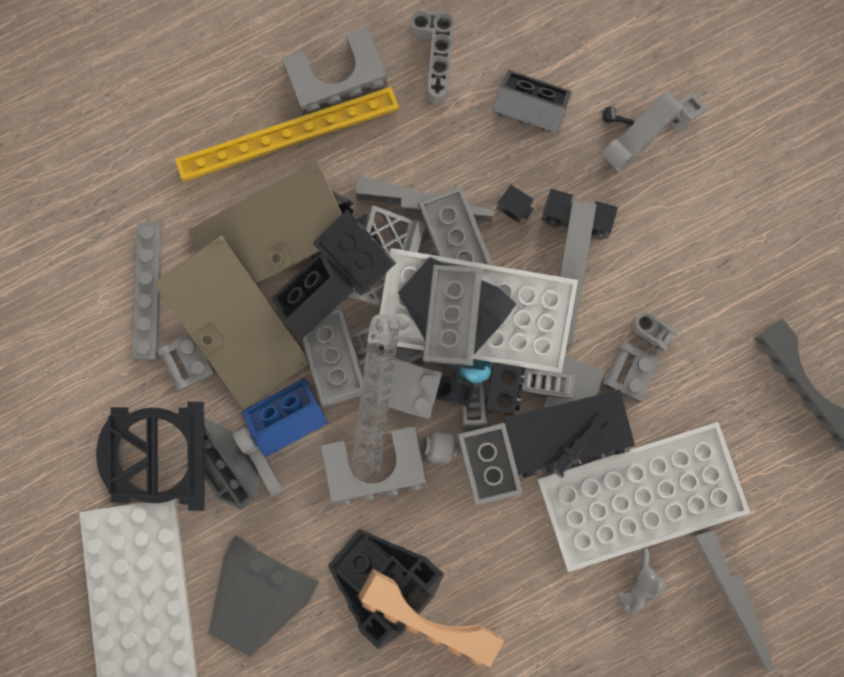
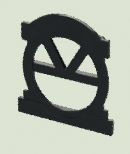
M187 402V408H179L178 413L156 407L143 408L129 413L128 407H111V415L108 416V420L100 432L96 449L98 470L103 483L108 489L109 495H111V502L127 503L129 502V497L146 503H164L178 498L179 504L188 505V511H204V402ZM146 419V442L129 431L132 425ZM158 419L165 420L177 427L187 441V472L176 486L163 492H158ZM121 439H124L146 454L144 459L125 471L121 470L118 458ZM146 469V491L137 488L129 481L130 478Z

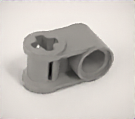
M643 312L631 321L632 332L664 353L667 352V346L673 336L678 334V331L673 326L661 321L649 312ZM639 319L647 321V330L639 326Z

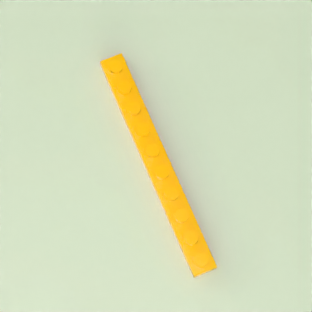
M392 87L176 158L175 161L182 181L186 182L398 111L399 106Z

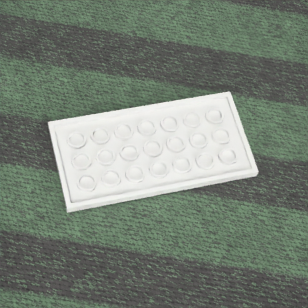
M390 248L389 255L396 264L386 273L375 343L424 351L425 340L398 292L431 257L449 266L481 267L483 269L482 280L499 287L516 303V306L504 323L474 354L473 359L562 373L578 280Z
M719 422L631 449L627 453L612 455L568 469L564 472L565 476L563 478L553 474L537 479L567 572L750 514Z
M176 499L164 503L143 502L79 512L97 677H197Z

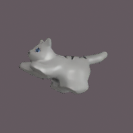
M647 547L642 550L641 570L633 589L624 594H617L620 598L622 610L629 611V616L633 618L644 610L648 599L658 598L666 589L665 580L649 567L650 554Z

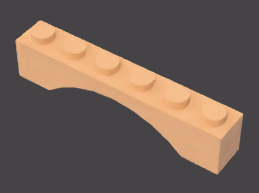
M372 570L359 594L363 602L362 606L372 612H375L377 609L385 613L384 617L393 623H397L398 620L406 624L405 628L415 634H418L419 631L426 634V638L436 645H439L440 642L447 645V649L455 655L460 656L463 653L469 656L468 660L479 667L482 664L491 667L504 642L498 634L479 624L451 627L439 625L425 619L405 602L394 580L375 570Z

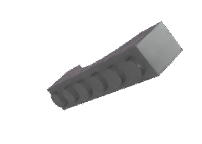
M782 318L754 338L757 342L756 346L772 360V367L778 373H782L787 379V386L793 392L799 394L802 398L801 403L803 406L814 413L817 417L816 422L818 425L829 432L832 436L831 441L833 444L844 451V408L833 404L823 397L811 384L800 362L798 337Z

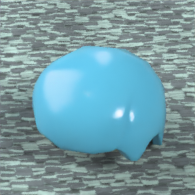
M473 359V366L463 365L456 372L465 381L473 384L482 383L490 377L493 362Z

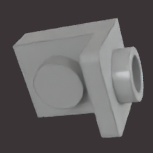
M690 93L678 101L684 109L671 124L680 132L691 121L702 115L707 108L693 93Z

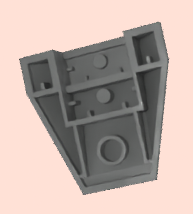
M235 536L223 558L209 634L251 657L309 602L319 581L299 570L295 571L259 551L253 544Z

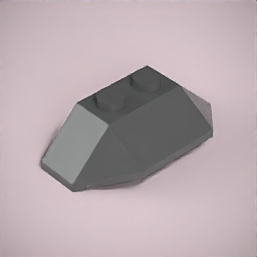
M204 418L205 481L219 500L236 506L237 509L241 510L258 497V470L248 454L241 451L231 430Z

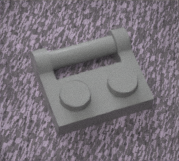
M190 334L156 350L158 356L163 358L175 383L173 387L176 393L216 375L210 362ZM175 351L178 352L190 377L186 380H183L171 355Z
M621 342L619 346L620 351L608 378L605 377L602 384L614 391L621 390V394L641 402L660 359L635 348L629 343ZM628 354L632 355L634 359L623 383L619 384L616 382Z

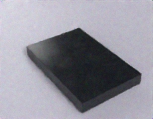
M348 210L312 243L361 296L396 264L394 259Z

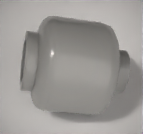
M436 431L431 432L429 436H425L422 444V454L426 456V459L429 462L439 464L450 463L453 457H457L459 450L458 443H455L453 435Z

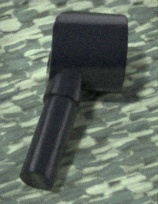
M606 107L602 111L605 123L616 121L628 125L634 124V120L616 115L615 107Z

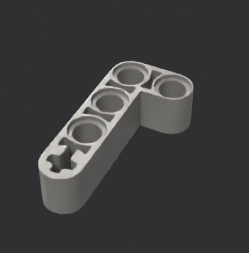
M417 11L411 17V32L413 36L418 39L432 40L427 85L428 99L432 104L441 105L447 100L454 21L448 13ZM422 22L425 23L426 26L420 28L417 27L416 24ZM441 24H445L448 26V28L443 30L440 29L438 26ZM442 45L445 46L447 49L444 51H439L436 48ZM436 67H443L445 71L438 73L434 69ZM436 83H440L439 94L435 93Z
M666 92L618 140L615 139L601 153L602 157L618 173L621 172L682 112L684 107L669 92Z

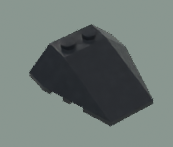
M431 257L398 292L424 340L426 338L433 266H449ZM481 280L474 354L504 323L516 306V303L499 287ZM440 363L451 374H454L459 368L463 366L459 364Z
M361 529L358 530L328 565L340 592L343 593L348 603L347 606L350 612H352L360 632L377 649L382 648L403 634L406 630V624L399 620L397 623H393L384 617L385 613L377 609L375 612H372L362 606L363 602L359 594L372 570L394 580L405 602L418 614L434 598L444 575L425 556L390 543Z

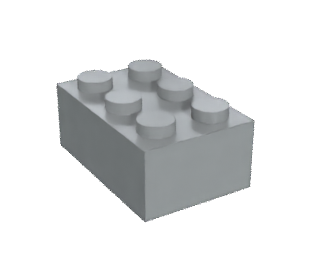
M505 423L458 434L457 437L475 506L523 494Z

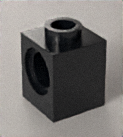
M510 184L499 200L496 209L517 223H520L523 218L527 220L533 212L534 208L531 206L534 199Z
M441 376L435 399L448 404L469 407L475 384L460 378Z

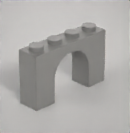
M368 27L346 34L347 43L355 61V68L350 77L341 83L328 84L318 80L311 71L304 50L282 57L303 114L317 112L321 107L327 105L335 106L341 103L343 99L349 97L357 98L365 91L379 90L384 84H387V75Z
M415 426L391 431L396 453V465L392 474L386 480L379 483H365L354 475L350 466L345 441L321 445L331 502H337L338 506L352 504L351 499L361 497V501L376 499L375 494L384 492L386 497L399 494L398 489L408 487V492L422 489V484H426Z

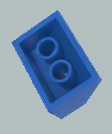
M305 378L243 411L252 438L265 457L328 423Z

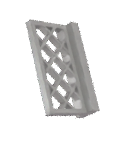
M372 205L370 206L364 228L371 236L375 234L379 244L388 254L390 253L387 246L396 242L399 250L418 253L426 223L420 220L414 221ZM375 213L382 215L386 222V225L377 229L373 221ZM398 221L406 224L404 234L399 237L393 227V224ZM388 227L394 239L385 244L379 232ZM382 276L380 278L382 282L380 285L374 288L371 287L362 296L359 293L352 292L349 297L381 307L382 301L378 300L374 291L384 286L385 277Z

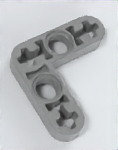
M243 428L235 432L233 436L237 445L243 453L250 455L272 497L284 492L269 460L255 443L250 430Z

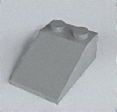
M371 352L364 375V382L368 393L360 395L359 398L430 419L442 372L436 368Z

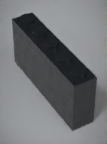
M621 390L503 418L518 475L522 474L523 478L537 475L536 470L543 468L546 469V472L552 471L546 463L552 461L560 452V447L568 445L597 412L603 415L609 423L579 454L578 462L573 463L571 466L582 464L583 458L592 457V461L606 458V453L615 451V455L630 452L629 447L635 446Z

